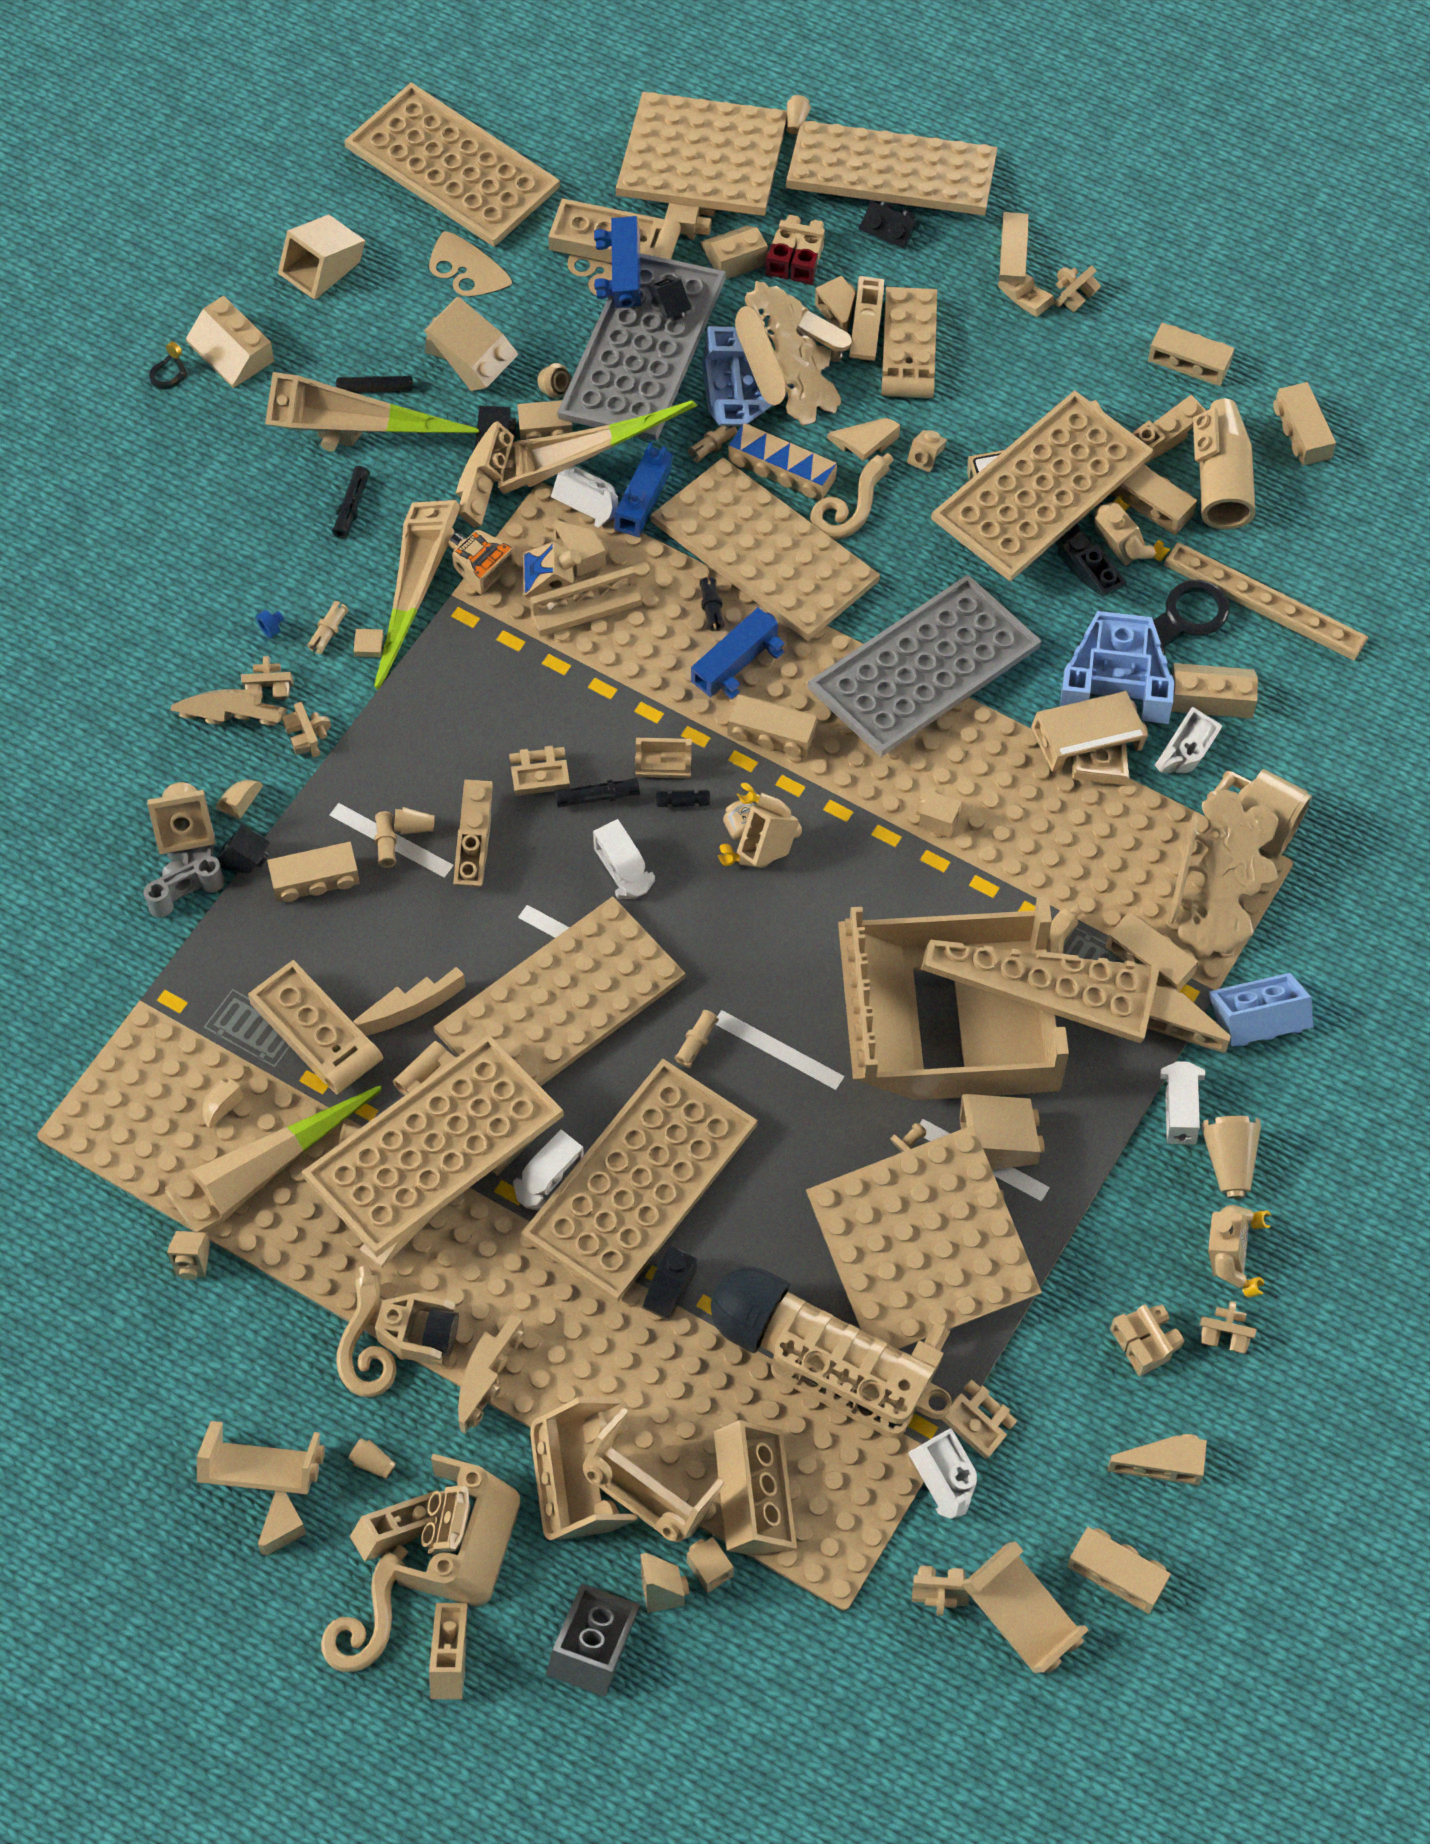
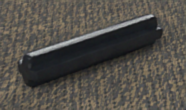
M412 376L338 377L336 379V387L350 392L412 391L413 378Z

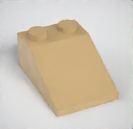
M456 297L424 330L470 391L487 388L519 355L504 334L460 297Z

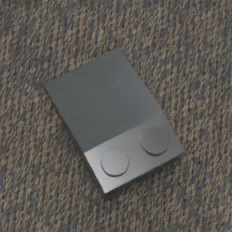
M581 1583L552 1649L546 1675L606 1697L640 1604Z

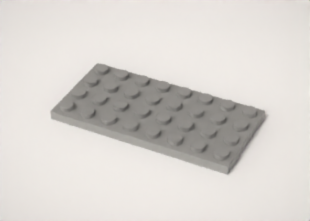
M640 253L641 306L615 308L613 295L608 297L557 412L558 418L587 426L601 427L672 407L726 280L725 271ZM671 276L682 280L692 307L691 310L686 311L685 317L674 321L671 318L662 316L648 289L649 285ZM665 422L636 435V437L657 441Z
M966 575L808 681L807 688L880 757H883L1041 647L1042 641L973 578Z

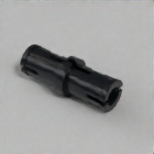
M705 577L699 582L703 597L701 601L702 610L706 614L708 630L714 631L713 624H715L716 631H719L725 626L721 613L722 599L718 596L716 579L710 577V584L708 585V579Z

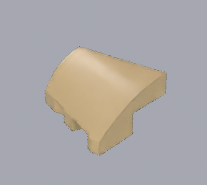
M881 418L832 431L827 434V438L845 452L849 449L864 461L876 450L882 452L899 438L900 424L888 418Z

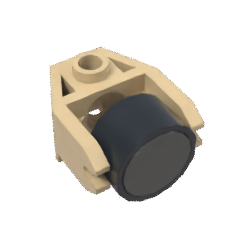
M420 1293L383 1300L375 1326L377 1340L385 1348L397 1354V1357L401 1360L408 1359L431 1365H441L443 1356H450L457 1335L459 1313L456 1312V1303L444 1298ZM418 1311L429 1312L422 1346L409 1342Z

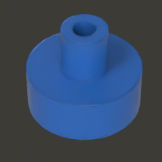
M264 610L255 616L257 624L268 638L271 639L280 633L278 624L284 620V617L279 611L271 615L267 610Z

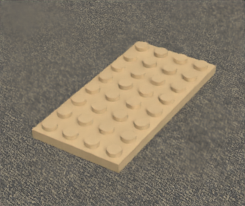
M412 82L344 140L347 149L493 247L560 188L559 179Z
M804 121L799 128L786 180V188L985 216L997 147L986 144L965 143L963 141L919 137L913 134L905 135L889 131L868 130L861 127H846L839 124L831 125L816 121Z
M1074 390L933 511L931 519L1011 582L1153 457L1154 450Z
M724 457L651 514V522L806 641H809L877 584L880 579L879 573Z
M612 896L435 1025L434 1032L457 1057L489 1034L541 1087L686 979V973Z
M488 1034L303 1170L302 1175L367 1248L378 1257L564 1116V1112Z
M662 1059L521 1232V1236L527 1242L618 1303L757 1127L758 1120L665 1059Z

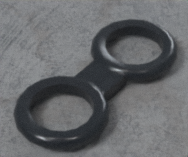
M1188 580L1178 584L1169 592L1165 602L1166 612L1153 619L1161 642L1160 648L1163 656L1165 655V646L1184 635V633L1192 636H1206L1218 631L1226 623L1230 611L1229 601L1223 590L1211 582ZM1202 592L1215 600L1218 605V613L1209 622L1194 624L1180 616L1176 604L1187 593Z

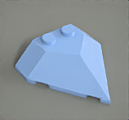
M709 326L707 328L702 360L708 412L719 426H742L743 423L748 424L773 405L766 402L760 393L737 336L736 328ZM787 384L790 389L794 388L793 384Z

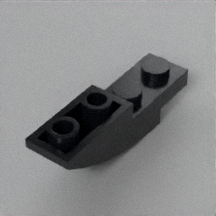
M1077 523L1055 542L1058 546L1057 554L1086 586L1097 594L1104 597L1126 586L1127 582L1098 544L1093 546Z

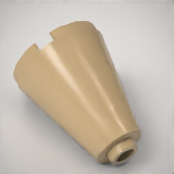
M1224 1116L1215 1118L1216 1123L1208 1125V1120L1201 1123L1202 1132L1220 1192L1227 1194L1228 1199L1244 1198L1245 1193L1251 1191L1261 1131V1120L1256 1118L1253 1123L1250 1122L1249 1116Z

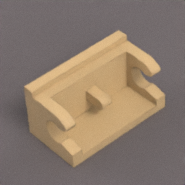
M636 738L635 777L691 778L692 739Z

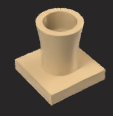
M179 782L167 787L162 797L147 800L159 854L215 844L204 790H197L188 783Z

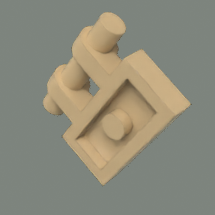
M552 745L545 746L543 750L528 751V749H521L519 753L509 754L510 765L522 764L521 766L511 767L515 796L570 789L566 760L555 761V759L565 758L564 747L553 748ZM546 760L544 763L530 764V762Z
M971 1379L964 1387L972 1396L971 1399H967L962 1393L959 1394L952 1402L949 1413L941 1420L986 1459L990 1457L1007 1435L998 1427L999 1424L1002 1423L1008 1429H1011L1017 1420L1009 1413L1010 1409L1004 1404L1000 1405L989 1395L990 1391L983 1385L980 1387ZM980 1404L992 1414L991 1418H988L978 1409Z

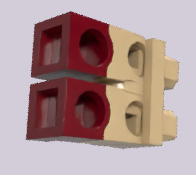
M788 215L785 221L780 220L779 229L775 234L766 257V275L788 280L791 267V281L813 285L816 268L824 247V223L813 220L809 226L802 225L801 219L794 215Z

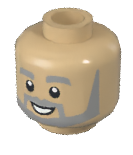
M739 800L726 808L727 813L723 817V822L733 840H741L751 806L755 805L754 803L744 804Z

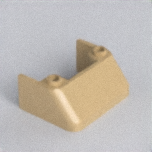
M577 1397L533 1421L530 1437L542 1528L547 1539L564 1540L611 1532L637 1520V1514H619L614 1502L610 1500L601 1501L600 1488L589 1482L583 1471V1463L596 1437L607 1426L604 1412L621 1404L620 1398Z
M623 1407L596 1437L583 1463L585 1477L589 1482L598 1486L631 1512L637 1514L639 1518L661 1533L667 1540L674 1542L683 1541L692 1536L700 1527L724 1481L719 1478L694 1508L685 1503L611 1448L628 1413V1410Z
M433 1454L431 1462L434 1476L456 1481L458 1486L468 1487L469 1497L476 1498V1502L459 1554L454 1555L444 1552L435 1555L430 1560L426 1572L396 1564L394 1572L397 1584L460 1603H467V1605L482 1606L492 1597L521 1505L520 1496L513 1487L480 1466Z

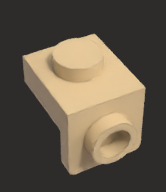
M923 430L912 442L907 463L930 472L933 469L936 457L945 449L947 439L940 437V434L935 431Z

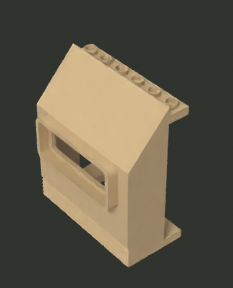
M1049 896L1037 897L1034 911L862 920L863 907H851L850 918L838 922L853 1079L912 1100L962 1098L964 1094L998 1096L1061 1091L1069 1050L1066 1027H1056L1055 1014L954 981L964 1067L924 1069L913 972L924 971L921 970L927 944L930 940L963 943V946L982 948L984 945L993 946V949L1007 951L1013 948L1020 949V952L1035 954L1038 951L1047 952L1052 924Z

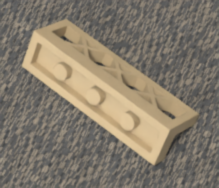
M631 566L530 597L531 615L541 637L641 606L642 598L636 587L634 568ZM628 578V580L617 583L619 580ZM549 602L547 605L538 607V605Z

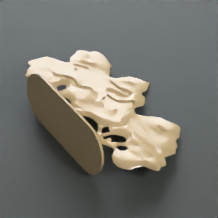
M756 281L755 290L747 293L745 296L747 306L740 308L737 312L735 328L761 395L766 402L775 406L783 401L787 391L789 397L786 405L787 413L793 418L798 419L802 426L815 422L817 406H820L824 411L835 413L837 406L841 404V398L834 384L821 375V370L829 366L831 351L822 345H816L815 340L808 335L801 337L797 334L796 328L802 319V304L799 300L791 295H787L778 286L768 287L766 283ZM760 309H763V310H764L763 315H760V313H759V310H760ZM769 315L771 323L768 327H764L765 322L763 319ZM771 329L774 334L771 335L767 331ZM769 337H770V338L773 340V342H774L775 351H774V349H773V347H772V344H771V342H770ZM787 384H793L794 388L790 389Z
M1220 788L1216 790L1214 796H1210L1202 802V810L1208 819V828L1201 833L1197 832L1198 816L1194 813L1191 818L1169 923L1173 924L1178 916L1180 905L1182 903L1187 905L1191 917L1180 925L1178 936L1182 943L1194 946L1199 958L1202 956L1209 957L1213 951L1226 953L1228 950L1233 949L1237 943H1242L1253 936L1250 916L1242 909L1238 903V898L1242 894L1252 896L1261 890L1262 884H1270L1279 879L1273 861L1261 856L1258 851L1266 842L1273 840L1279 823L1278 817L1275 813H1271L1270 808L1266 804L1254 806L1247 812H1244L1238 794ZM1212 831L1219 833L1218 837H1211L1209 835ZM1195 840H1199L1208 847V852L1199 864L1190 862ZM1188 870L1201 872L1205 877L1203 889L1195 895L1184 892ZM1202 894L1207 895L1204 901L1199 899V896ZM1195 902L1202 904L1208 911L1206 917H1202L1196 911L1198 906L1194 905ZM1194 917L1199 919V924L1193 923Z

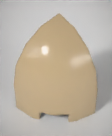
M242 780L233 784L220 798L216 809L240 820L263 787L262 783L254 780Z
M223 1077L204 1097L202 1115L203 1121L209 1129L244 1099L241 1086L234 1080L230 1079L228 1081L226 1077Z

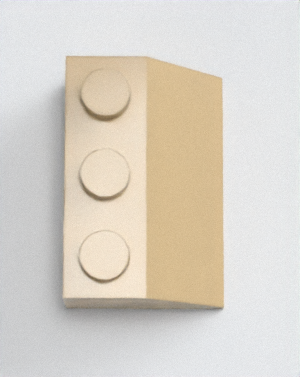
M224 295L201 311L186 337V342L232 388H235L274 362L271 342Z
M1173 663L1174 694L1171 712L1188 713L1194 707L1205 715L1253 719L1258 693V677L1255 670Z

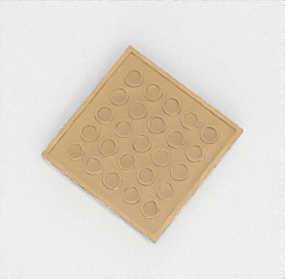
M642 92L616 185V196L765 216L787 124V111L671 96L654 92Z
M974 1125L806 1189L807 1196L861 1331L888 1343V1345L898 1350L926 1339L934 1323L946 1326L945 1329L950 1330L1042 1293Z

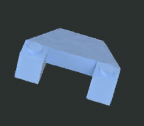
M1097 611L1084 634L1081 644L1077 646L1072 660L1064 670L1060 706L1089 700L1090 694L1107 696L1127 691L1131 699L1143 700L1141 721L1169 724L1173 705L1174 680L1172 675L1169 674L1166 657L1162 654L1161 642L1152 617Z

